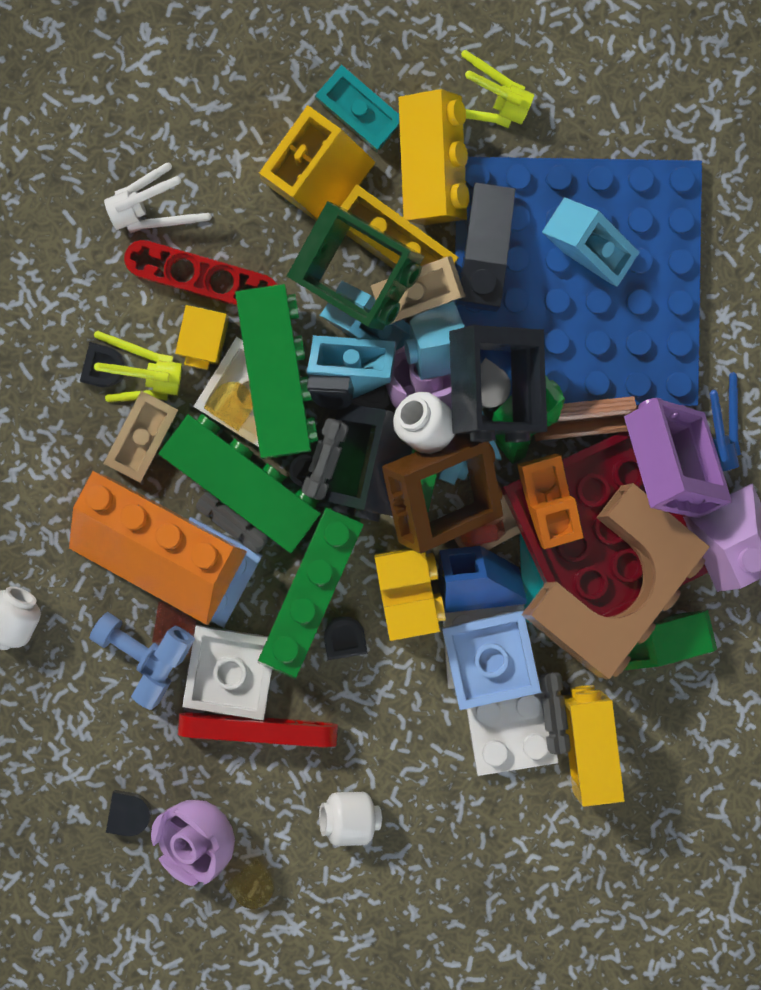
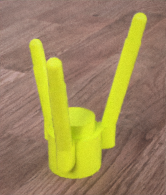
M463 50L461 56L502 85L500 86L470 70L465 73L467 79L497 94L493 108L500 112L499 114L465 109L466 119L496 123L506 128H509L511 121L522 125L533 101L534 94L526 91L525 86L510 80L469 51Z
M100 331L94 333V337L98 340L156 362V364L148 363L147 369L96 363L94 365L96 371L146 379L145 387L153 388V390H145L144 392L159 400L167 401L168 394L178 396L182 363L173 362V356L158 354ZM140 391L108 394L105 396V400L107 402L135 401Z

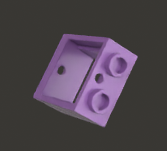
M651 398L640 403L639 409L624 416L650 508L699 519L732 502L704 412L664 401L661 398Z

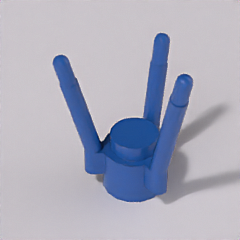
M732 372L729 375V435H725L718 392L716 390H711L710 392L716 437H713V442L722 471L738 468L737 456L741 455L738 442L737 374Z

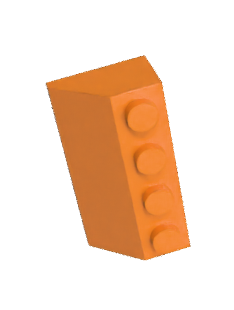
M92 471L73 507L69 549L202 623L209 625L247 551L120 482L95 471Z

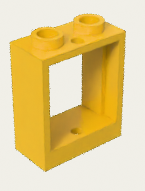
M594 685L570 688V695H563L568 729L565 732L569 735L571 746L568 758L572 791L582 807L625 802L613 702L602 691L595 690Z

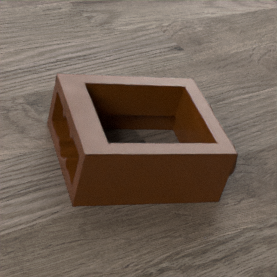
M457 434L439 452L426 454L417 451L382 466L399 543L421 554L504 516L501 504L503 494L497 482L494 468L495 452L490 442H470V434ZM466 461L474 503L429 522L421 480Z

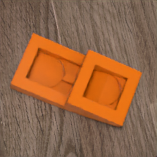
M555 453L517 464L527 505L541 547L548 549L584 538L575 498L569 494L561 455Z

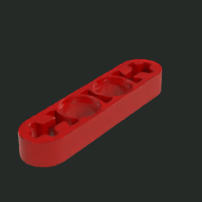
M148 240L133 242L128 246L124 255L127 269L138 278L237 306L235 291H239L241 288V276L249 277L245 283L248 287L259 288L261 283H266L267 286L277 285L273 278L265 274ZM144 249H149V255L153 259L163 262V253L170 254L164 264V277L157 276L161 269L150 264L145 265L143 270H138L139 264L133 260L134 255L142 254ZM188 260L194 265V275L189 281L178 282L173 278L172 267L177 261ZM220 271L230 273L234 279L232 289L224 294L213 291L211 287L213 275Z
M184 712L179 714L178 735L199 739L335 747L337 746L338 724L278 718L258 720L233 715Z

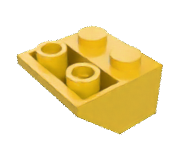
M307 105L260 170L259 175L265 185L317 221L327 201L341 206L356 184L360 186L376 162L341 128Z

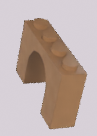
M634 483L620 486L596 518L629 544L639 557L643 570V582L635 602L618 615L604 617L590 610L558 582H546L521 614L598 678L610 679L612 675L617 677L624 671L631 659L628 656L637 642L641 644L649 638L656 627L653 621L662 610L667 611L678 600L681 594L678 588L687 577L690 579L700 571L705 563L703 555L710 547L669 512L650 508L647 494Z

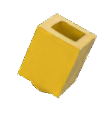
M189 305L185 306L175 354L179 357L185 358V366L208 370L209 363L220 364L230 319L227 314Z

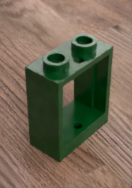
M327 201L286 277L367 327L383 331L384 327L390 325L397 317L400 310L399 301L406 288L412 287L418 280L422 270L420 264L425 256L343 207ZM350 226L401 256L371 310H368L321 281Z

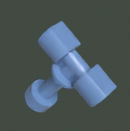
M106 612L94 626L89 639L102 648L107 647L111 643L139 662L137 671L143 674L131 697L142 707L152 710L160 703L172 682L168 677L172 668L177 667L183 662L195 638L186 630L174 626L166 632L160 645L154 643L147 648L120 630L122 621L111 613Z

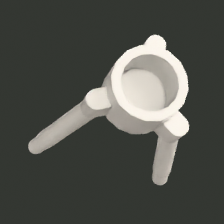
M171 163L163 164L131 185L115 191L114 196L104 200L107 213L115 229L119 230L127 226L130 234L147 228L210 221L212 216L209 213L140 219L141 216L146 215L143 201L181 183V178L175 176L144 191L137 192L171 170Z

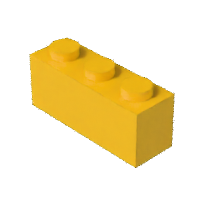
M438 89L398 97L403 218L411 223L421 225L467 220L469 191L466 186L465 165L468 160V153L464 144L463 124L466 120V110L462 102V96Z
M356 184L340 206L425 256L420 264L421 266L452 256L455 265L459 257L358 184ZM350 226L346 234L348 237L394 269L401 256Z

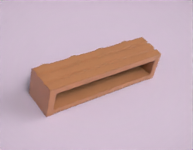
M635 396L563 404L559 420L548 426L547 432L534 434L535 441L628 431L624 416L637 410Z

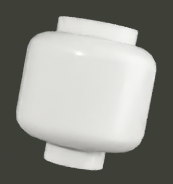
M416 392L407 396L395 410L393 418L395 432L402 441L420 453L432 454L441 451L450 443L455 435L452 432V410L438 397L429 392Z
M7 587L6 590H0V650L19 648L26 645L39 622L41 612L36 604L37 600L31 593L22 588Z
M366 792L332 793L327 802L322 803L320 806V831L322 836L328 837L332 845H367L372 840L374 831L381 829V809L378 805L374 806L371 797Z

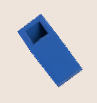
M482 546L439 550L438 582L445 613L526 604L527 599L520 570L516 565Z

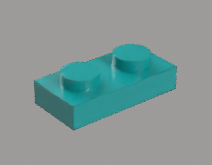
M342 64L315 95V100L376 152L382 148L400 127L399 113Z

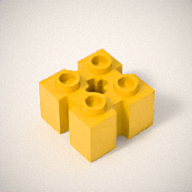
M410 548L374 554L389 640L393 641L440 632L438 622L445 621L446 617L442 596H440V593L433 594L431 580L438 579L434 554H426L425 552L420 554Z

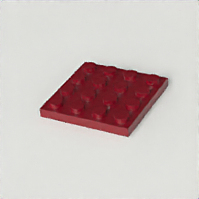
M628 431L617 433L562 459L569 494L576 501L584 537L582 539L543 549L530 515L521 479L501 487L505 500L544 585L546 582H558L590 610L604 617H612L627 610L637 599L643 582L642 565L636 552L629 544L596 518L620 486L634 483L646 493ZM669 512L672 516H674L678 521H680L684 526L687 527V524L683 518L685 515ZM705 564L695 576L690 579L687 577L681 586L707 574L708 571Z

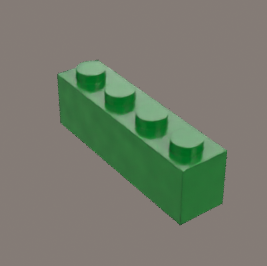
M285 284L235 291L260 458L267 459L312 452L311 443L318 442L315 417L307 418L304 402L311 401L312 398L307 389L309 377H300L298 360L306 359L302 335L294 336L292 319L299 318L296 293L288 294Z
M202 413L198 419L188 414L158 454L289 553H292L322 514L316 509L319 501L302 493L301 487L294 493L282 484L287 477L269 463L262 469L250 460L254 452L234 438L229 444L218 436L217 433L221 427Z
M325 508L259 656V664L296 679L364 524Z

